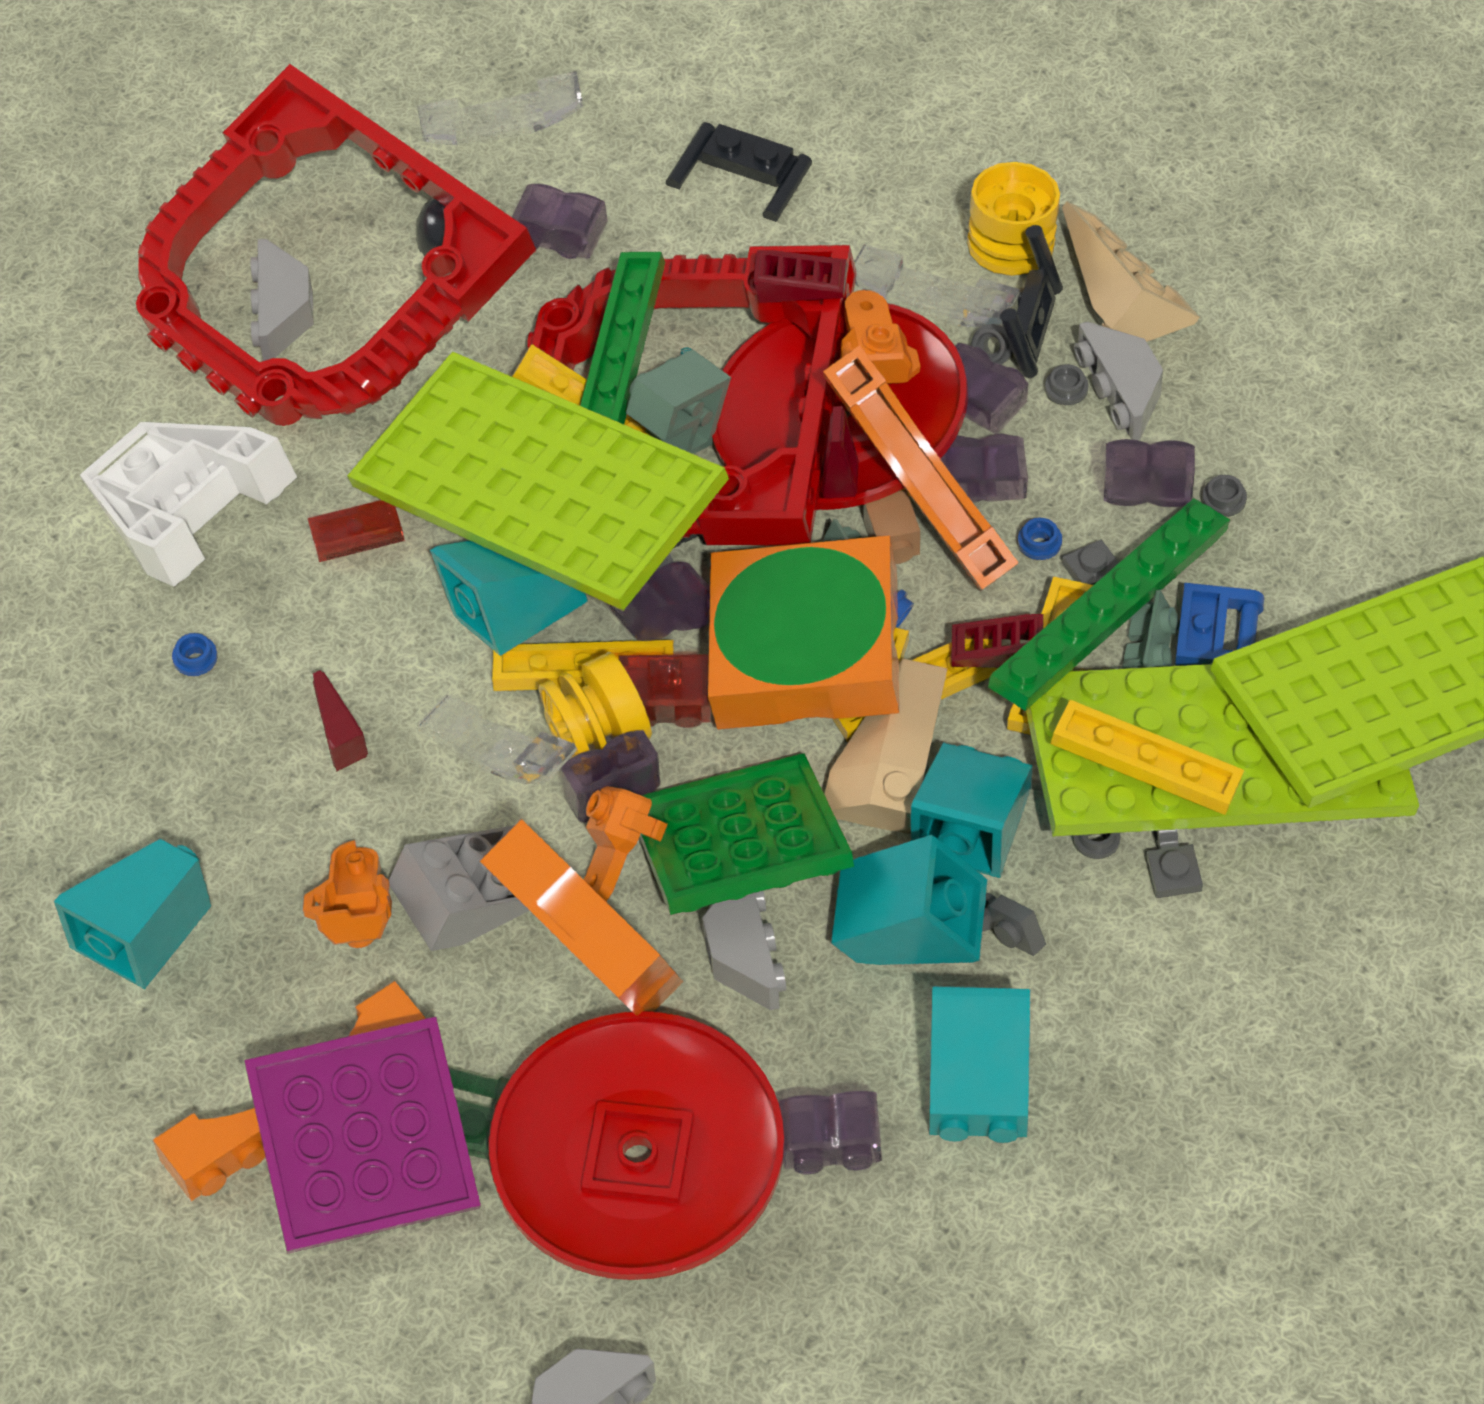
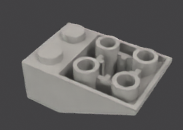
M515 825L405 844L390 876L389 883L431 951L464 945L530 911L480 862Z

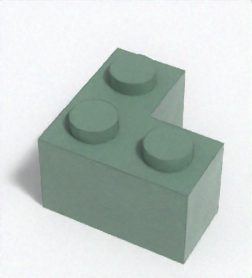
M692 349L676 358H670L663 365L647 373L644 372L638 375L630 387L631 396L626 414L646 428L645 432L650 436L689 453L696 454L712 445V435L717 428L731 377Z

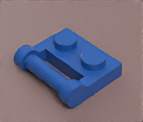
M1184 583L1175 666L1212 664L1214 658L1234 651L1223 649L1227 609H1236L1240 613L1237 650L1256 643L1258 615L1264 610V595L1259 591L1251 589Z

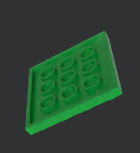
M805 753L641 795L652 800L648 816L667 824L661 842L640 834L639 838L670 915L681 912H693L707 905L726 900L742 899L749 894L772 888H784L794 882L817 876H829L840 870L854 867L849 844Z

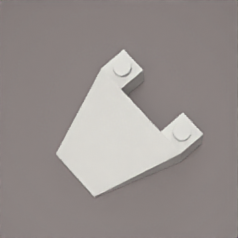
M140 422L80 474L82 480L146 574L173 587L186 579L192 570L205 560L193 534L231 500L241 493L268 504L297 478L277 437L251 427ZM147 432V435L101 475H97Z

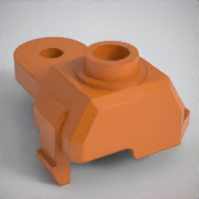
M859 290L851 293L846 298L844 306V318L848 334L841 341L840 359L860 345L886 380V383L908 382L920 372L918 353L916 349L907 346L906 336L898 324H892L887 301L880 294L870 290Z
M609 786L602 788L600 791H595L586 807V815L590 817L586 829L597 844V848L584 878V881L606 902L615 888L626 857L637 844L640 834L661 842L667 827L666 823L648 816L652 806L651 799L625 789Z
M355 840L340 845L331 855L329 879L304 895V916L315 920L318 930L334 945L347 943L352 948H363L370 945L375 939H381L386 924L392 914V900L389 892L390 883L381 874V865L377 852L366 847L357 848Z

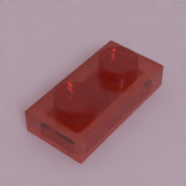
M383 500L307 518L319 562L405 541L396 506Z

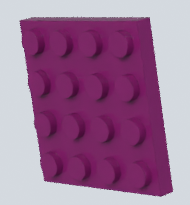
M437 1017L244 1060L287 1254L480 1209V1199Z

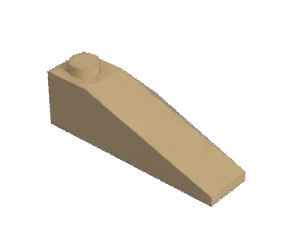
M1066 201L1062 210L1092 307L1104 320L1101 326L1144 338L1148 342L1194 325L1200 317L1183 297L1171 286L1166 285L1164 288L1156 279L1150 276L1154 270L1146 262L1140 261L1136 256L1126 251L1127 244L1096 215Z
M902 659L899 664V713L865 716L830 770L824 795L836 819L911 834V805L923 782L948 668Z

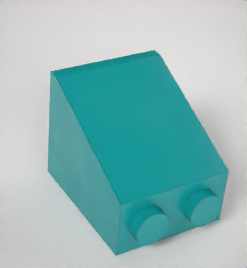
M472 541L439 545L430 550L453 615L463 626L500 656L588 602L586 593Z
M943 742L911 805V841L933 835L979 873L1001 878L1031 791L1032 765L1023 763L1014 757H998L979 752L970 746H955Z
M928 835L853 859L854 867L840 870L831 944L856 963L897 965L973 963L980 961L988 879L935 836Z
M158 839L59 894L54 900L70 949L143 989H146L211 907L207 884L204 881L198 856L186 846L177 845L175 847L162 839Z
M932 987L929 1135H939L942 1139L952 1142L965 1140L968 1136H988L992 1141L999 1143H1008L1015 1141L1018 1137H1027L1030 989Z

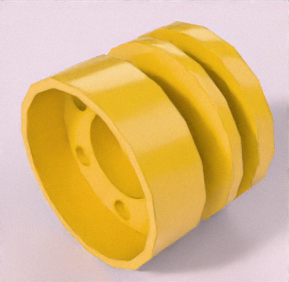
M1007 162L998 163L983 170L974 180L971 191V216L968 224L967 244L970 255L980 266L994 273L1011 276L1028 274L1029 270H1038L1025 233L1027 228L1032 225L1042 227L1051 255H1053L1060 191L1057 182L1048 172L1032 164Z
M607 652L582 664V675L585 684L582 688L572 675L567 672L559 677L561 690L551 680L539 685V693L544 706V715L548 727L560 749L569 756L573 765L581 772L592 767L593 761L590 750L601 762L609 758L607 736H610L623 751L650 739L652 736L650 722L640 696L619 659L611 652Z

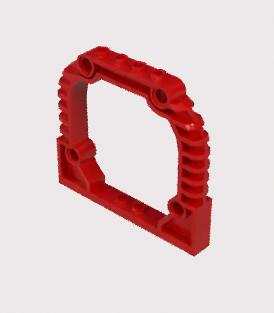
M289 64L222 132L227 141L220 150H215L209 156L210 160L202 168L198 167L192 173L193 177L185 185L181 184L176 189V195L168 203L164 202L159 207V213L152 222L149 221L145 229L144 239L138 249V278L142 291L137 296L136 308L150 331L147 334L148 338L160 350L167 352L169 348L173 349L178 353L176 355L178 361L188 371L195 374L198 370H201L207 375L205 380L215 391L223 396L229 391L236 397L234 401L239 408L253 418L258 413L275 425L286 426L299 421L302 416L310 419H322L321 415L338 413L349 415L355 413L357 408L369 403L373 405L382 400L381 397L391 389H396L402 383L401 380L409 371H413L419 365V361L424 355L430 353L436 347V343L444 334L447 335L453 329V325L460 317L469 322L536 251L527 227L299 69ZM347 138L370 153L374 162L384 171L390 172L393 169L400 174L401 179L410 189L417 193L423 190L446 206L443 209L445 219L443 244L430 250L422 261L421 267L426 280L363 347L343 362L317 371L308 372L297 363L286 358H271L262 362L257 361L201 319L199 306L186 284L182 281L185 262L196 245L255 183L264 176L275 179L283 177L292 171L297 157L319 151L336 150Z
M850 245L750 246L748 258H736L735 254H724L723 258H711L709 254H700L698 259H687L686 255L683 254L675 255L673 259H664L665 267L654 309L750 308L755 319L761 322L773 323L786 318L802 328L812 339H816L813 361L807 362L805 367L807 395L801 396L799 401V418L802 424L798 446L780 447L769 457L746 470L732 465L722 466L727 472L728 481L682 538H689L691 534H703L706 545H795L811 543L822 480L830 416L836 398V393L823 377V371L840 360L841 341L847 334L844 318L845 301L854 292L857 276ZM774 250L846 259L848 268L845 297L759 303L754 285L757 251ZM607 267L596 274L595 280L583 290L580 285H577L567 295V298H556L542 306L538 313L535 330L531 331L528 335V349L531 345H534L573 371L575 365L590 358L596 348L616 269L611 271ZM824 274L823 282L830 283L831 274ZM806 275V280L812 281L813 275Z

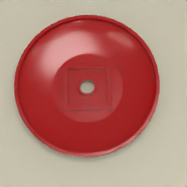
M887 303L892 324H898L906 336L907 346L917 350L920 362V372L908 382L887 384L924 438L941 459L955 441L967 410L968 384L963 362L953 342L933 322L912 310ZM786 318L770 323L754 334L735 352L722 370L731 377L717 428L712 438L724 466L732 465L746 470L769 457L780 447L798 446L802 424L799 418V401L801 396L807 395L805 367L807 362L813 361L816 339H812L802 328ZM836 395L834 407L842 406L845 411L849 412ZM852 415L847 420L859 460L857 493L855 497L824 498L821 491V480L816 510H834L860 506L885 498L904 488Z
M642 1011L638 1016L633 1012H621L593 1018L562 1031L538 1047L523 1061L505 1086L495 1108L489 1136V1160L498 1197L507 1215L527 1240L546 1255L575 1270L594 1276L623 1280L654 1279L681 1273L712 1260L733 1246L754 1226L765 1211L778 1184L784 1157V1129L780 1106L769 1080L756 1061L732 1039L710 1026L679 1015ZM637 1145L645 1146L652 1152L649 1158L642 1162L629 1161L624 1155L629 1148Z

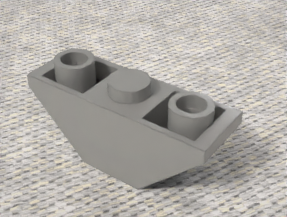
M258 239V257H251L250 259L252 281L258 282V289H251L253 314H258V321L251 322V337L253 347H261L263 361L278 356L314 324L313 289L309 268L269 240Z
M1090 322L1079 324L1078 343L1074 345L1079 365L1082 368L1089 367L1092 372L1094 389L1100 399L1107 398L1109 401L1111 416L1117 429H1125L1132 442L1140 440L1161 396L1163 378L1161 365L1144 338Z
M760 891L749 894L738 900H726L712 904L703 916L704 940L714 980L769 1010L779 1009V992L786 991V981L781 962L773 964L770 955L771 951H776L772 924H763L760 912L766 911L764 892Z
M575 1349L535 1378L531 1404H639L650 1395L653 1390V1384L656 1382L654 1362L648 1355Z

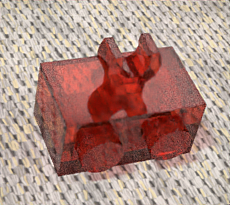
M709 654L619 655V661L627 671L640 696L651 727L656 725V723H675L679 727L693 728L700 726L702 723L711 722V706L708 699Z

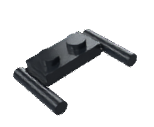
M703 122L666 179V185L680 190L699 160L704 164L774 187L778 186L777 191L763 212L764 218L777 222L811 167L812 160L805 154L795 156L792 147L719 124L715 129L712 124Z
M1032 225L1025 232L1039 270H1029L1025 286L1021 287L1018 293L1017 312L1015 309L1008 308L1000 314V319L1021 374L1026 378H1033L1038 374L1036 362L1038 361L1055 304V295L1063 290V285L1042 227L1039 225Z

